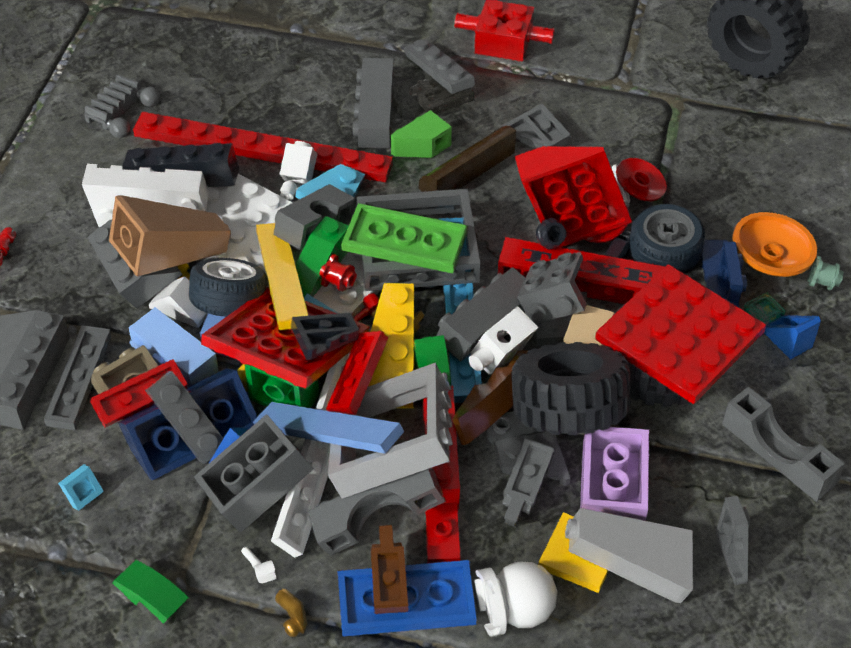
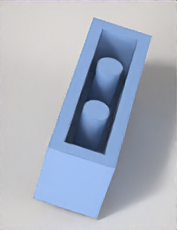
M156 307L129 327L131 346L137 349L144 345L158 366L174 359L188 383L187 388L219 372L216 353L208 347L201 345L198 339Z

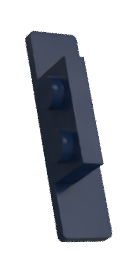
M705 240L701 260L706 288L739 307L741 293L746 291L747 279L746 275L741 274L743 258L741 253H737L736 242Z

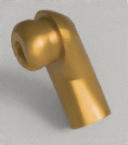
M282 589L276 594L275 601L290 616V619L286 620L283 625L286 633L290 637H296L299 633L303 634L308 625L304 606L289 590Z

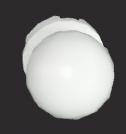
M514 562L505 566L498 575H495L492 568L476 570L477 576L480 577V579L475 580L480 612L487 611L490 623L484 626L491 637L505 634L507 623L517 628H533L545 622L556 607L557 588L552 575L543 566L533 562Z

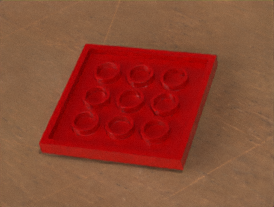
M667 264L596 331L595 340L604 346L612 348L613 351L617 350L628 362L692 404H695L764 333L766 324Z
M269 287L266 288L260 297L246 302L204 332L201 339V345L213 349L217 353L232 357L243 364L251 365L265 371L269 375L277 376L305 389L352 350L355 341L315 359L306 360L292 329L279 330ZM305 301L308 316L338 314ZM355 321L359 328V333L369 332L370 326Z

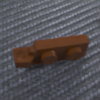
M392 525L379 526L380 544H372L371 548L374 613L408 612L404 546H402V542L393 543Z

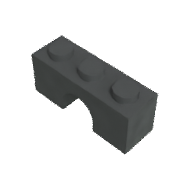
M328 184L278 210L275 215L273 235L298 249H302L310 234L325 216L344 224L351 222L355 198Z

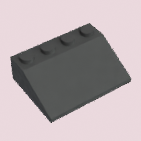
M33 310L0 316V425L24 430L70 339L63 315Z

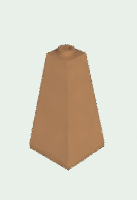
M115 196L109 241L137 277L227 252L231 230L216 213L129 196Z

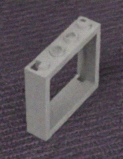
M436 363L367 388L361 406L355 416L370 418L427 397V434L392 446L386 453L375 452L356 459V448L330 443L328 476L341 498L450 461L449 445H452L453 442L449 433L452 421L448 409L452 408L448 391L451 390V387L447 381V374L445 372L441 373Z

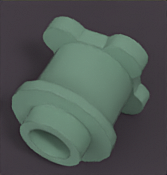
M816 256L807 281L809 286L814 287L817 283L827 286V289L831 291L834 286L839 287L844 271L840 270V264L832 265L825 263L821 260L820 256Z

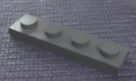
M427 39L417 40L413 44L405 46L406 56L450 93L454 94L475 86L473 75Z
M81 326L44 417L46 426L76 431L93 386L91 384L93 371L101 365L111 340L110 329Z

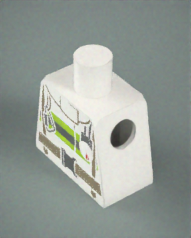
M517 306L483 334L469 357L471 367L476 371L484 369L488 374H493L497 367H503L509 363L516 352L521 351L539 327ZM508 333L511 336L510 342H507L503 338Z

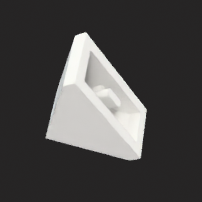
M185 276L173 281L157 293L149 303L150 309L156 307L165 315L196 328H199L208 316V313L197 309L190 302V281Z

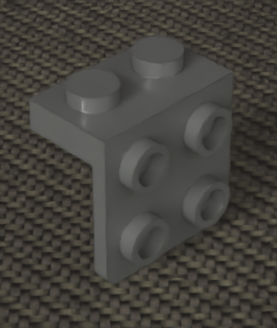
M581 252L574 254L564 253L557 259L547 262L541 260L530 267L517 298L527 316L535 324L585 310L587 304L575 283V278L583 261Z

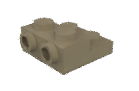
M144 345L137 349L131 347L120 354V359L111 364L109 362L102 363L94 369L91 384L98 394L158 366Z

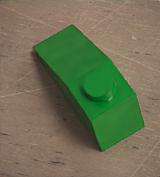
M325 216L310 234L295 264L304 298L307 294L314 297L322 287V277L319 274L320 269L328 262L332 254L338 255V262L340 263L348 252L342 251L341 244L349 225Z

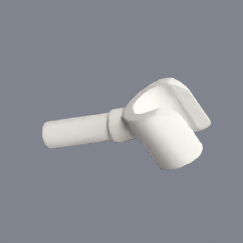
M292 181L284 182L280 189V196L291 202L294 195H296L297 185Z
M249 547L242 549V553L252 564L259 583H266L277 579L272 560L261 563Z

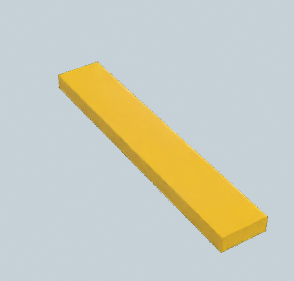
M275 223L256 225V233L279 330L291 329L292 317L308 316L289 243L273 235Z

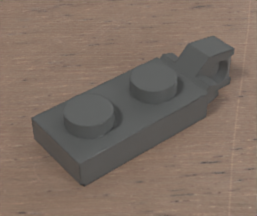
M525 438L503 493L502 505L508 506L504 516L505 524L517 527L522 512L530 514L532 507L534 508L555 453L554 447Z

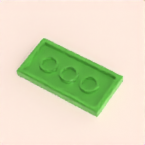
M358 203L342 241V251L453 274L468 233V225Z

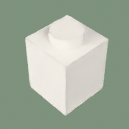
M295 141V144L286 143L280 175L285 181L305 184L312 180L317 153L310 144L301 141Z

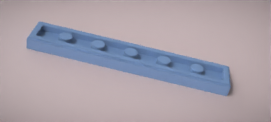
M271 402L253 421L255 424L267 414L285 435L379 453H386L404 432L400 423L276 402Z

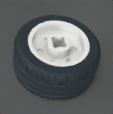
M233 258L206 259L200 261L191 269L189 300L197 309L205 313L227 317L246 302L260 297L267 288V275L259 266L248 261Z

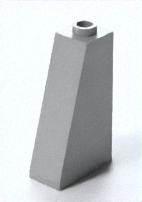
M583 508L578 510L573 519L568 520L565 537L569 539V552L676 603H681L693 591V530Z

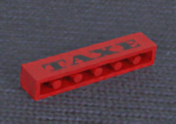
M505 237L498 261V273L505 274L513 267L526 278L530 267L538 261L545 260L547 262L557 259L564 253L574 254L581 252L583 261L575 278V283L580 292H587L588 298L620 304L627 303L664 268L661 265L575 249L557 247L548 250L541 246L540 243Z

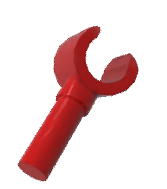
M375 293L364 297L363 305L365 308L353 317L355 321L359 322L369 314L372 316L379 303V298Z

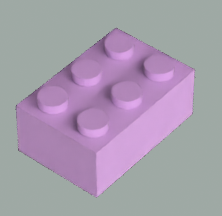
M609 427L605 430L599 429L595 430L594 433L584 434L580 508L646 521L648 512L649 430Z

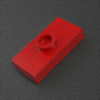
M442 503L425 511L427 562L460 561L457 503Z

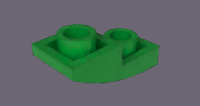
M135 560L112 582L132 603L137 605L141 602L163 624L189 598L163 575L138 560Z

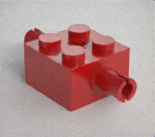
M486 0L479 16L457 12L454 25L455 29L475 31L474 54L522 62L531 40L552 44L555 34V28L533 25L534 7L501 2L499 0Z

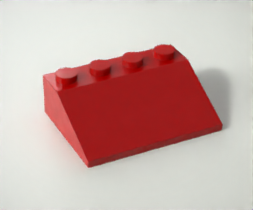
M542 146L515 156L522 184L540 223L548 218H556L566 229L565 241L559 247L632 223L604 147Z

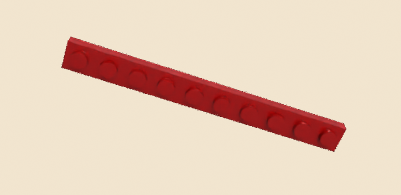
M148 112L141 113L133 128L134 137L183 146L232 143L235 155L281 164L286 143L295 144V141L306 142L317 153L314 170L327 172L342 164L364 173V179L384 183L387 182L393 166V157Z

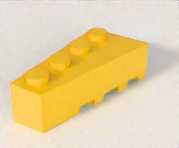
M384 283L370 332L383 331L389 339L368 387L414 370V284ZM413 402L398 408H413Z

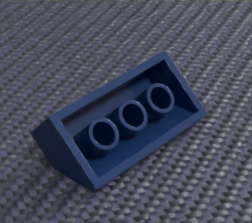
M224 369L186 388L223 438L230 428H251L254 425L253 421L257 418V415L236 370ZM156 404L118 422L130 450L151 481L197 458Z

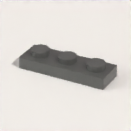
M169 371L145 391L200 463L205 464L213 457L224 438L173 371Z

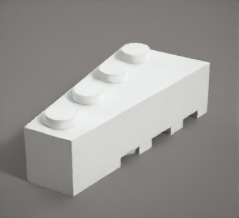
M87 164L82 182L98 227L112 220L115 196L118 195L206 211L209 196L202 171L166 169L165 172H154L151 168L140 167L138 171L123 170V166L111 165L109 169L97 168V164Z

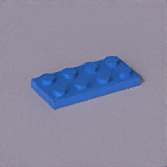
M469 560L405 565L408 612L374 613L372 568L338 571L342 636L476 625L477 618Z

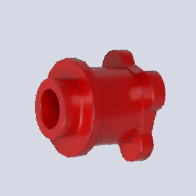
M332 254L328 262L320 269L321 285L327 287L331 283L337 286L339 291L343 292L347 288H352L356 281L355 267L351 264L346 266L339 263V256Z

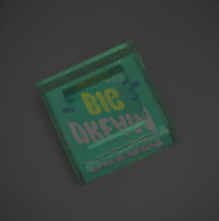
M768 292L746 302L743 309L764 324L785 315L786 312Z

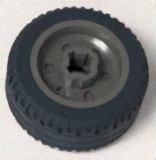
M660 204L642 210L632 223L630 234V253L634 261L664 267L669 264L682 273L688 272L696 266L702 255L705 241L703 224L694 213L677 205Z

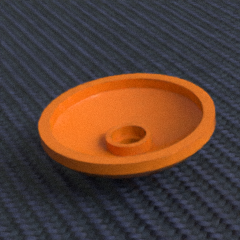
M771 212L750 214L737 223L733 232L732 240L736 242L737 253L742 254L743 261L753 269L767 275L788 277L801 274L813 265L817 256V244L809 230L796 220L781 214Z

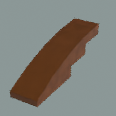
M528 350L517 351L507 367H497L486 384L474 385L452 419L461 445L469 444L513 406L512 367L522 354L528 353Z

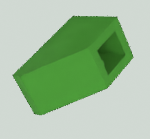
M430 110L391 134V154L395 157L433 158L451 146L452 126Z

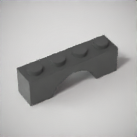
M749 386L728 402L722 425L817 502L837 485L845 463L821 444L815 447H806L792 440L777 423L772 405Z
M429 468L345 498L338 496L332 500L323 501L317 507L309 510L308 514L317 543L331 556L359 543L360 531L364 522L374 511L381 507L402 505L418 515L446 502L434 469Z

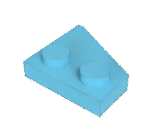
M339 164L298 187L295 197L301 199L328 184L355 197L364 181L365 174Z

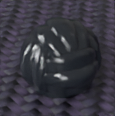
M548 218L538 225L536 238L541 246L552 250L559 247L565 241L566 229L556 218Z

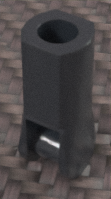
M624 230L619 236L614 238L604 255L624 259L630 250L631 232Z

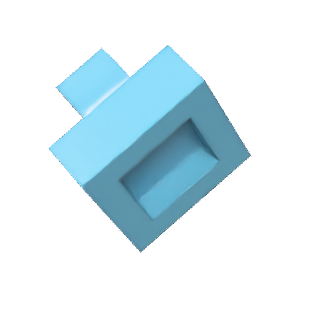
M84 464L58 483L72 507L78 511L104 492L90 467Z

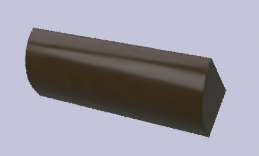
M502 126L422 176L419 180V189L422 192L460 189L515 153L516 130L510 126Z

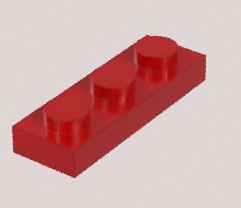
M383 331L359 333L358 340L353 345L328 402L327 411L348 415L357 414L389 339Z
M174 359L92 397L90 403L104 428L155 404L145 390L169 371H173L183 386L187 388L188 383Z

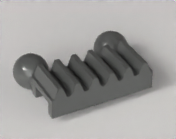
M117 74L116 82L111 80L110 87L105 86L104 92L98 93L97 100L93 98L91 106H85V120L88 123H91L93 120L102 123L103 129H109L110 133L116 138L126 137L130 133V124L126 119L120 117L138 98L147 107L157 105L160 101V93L154 87L143 89L139 82Z

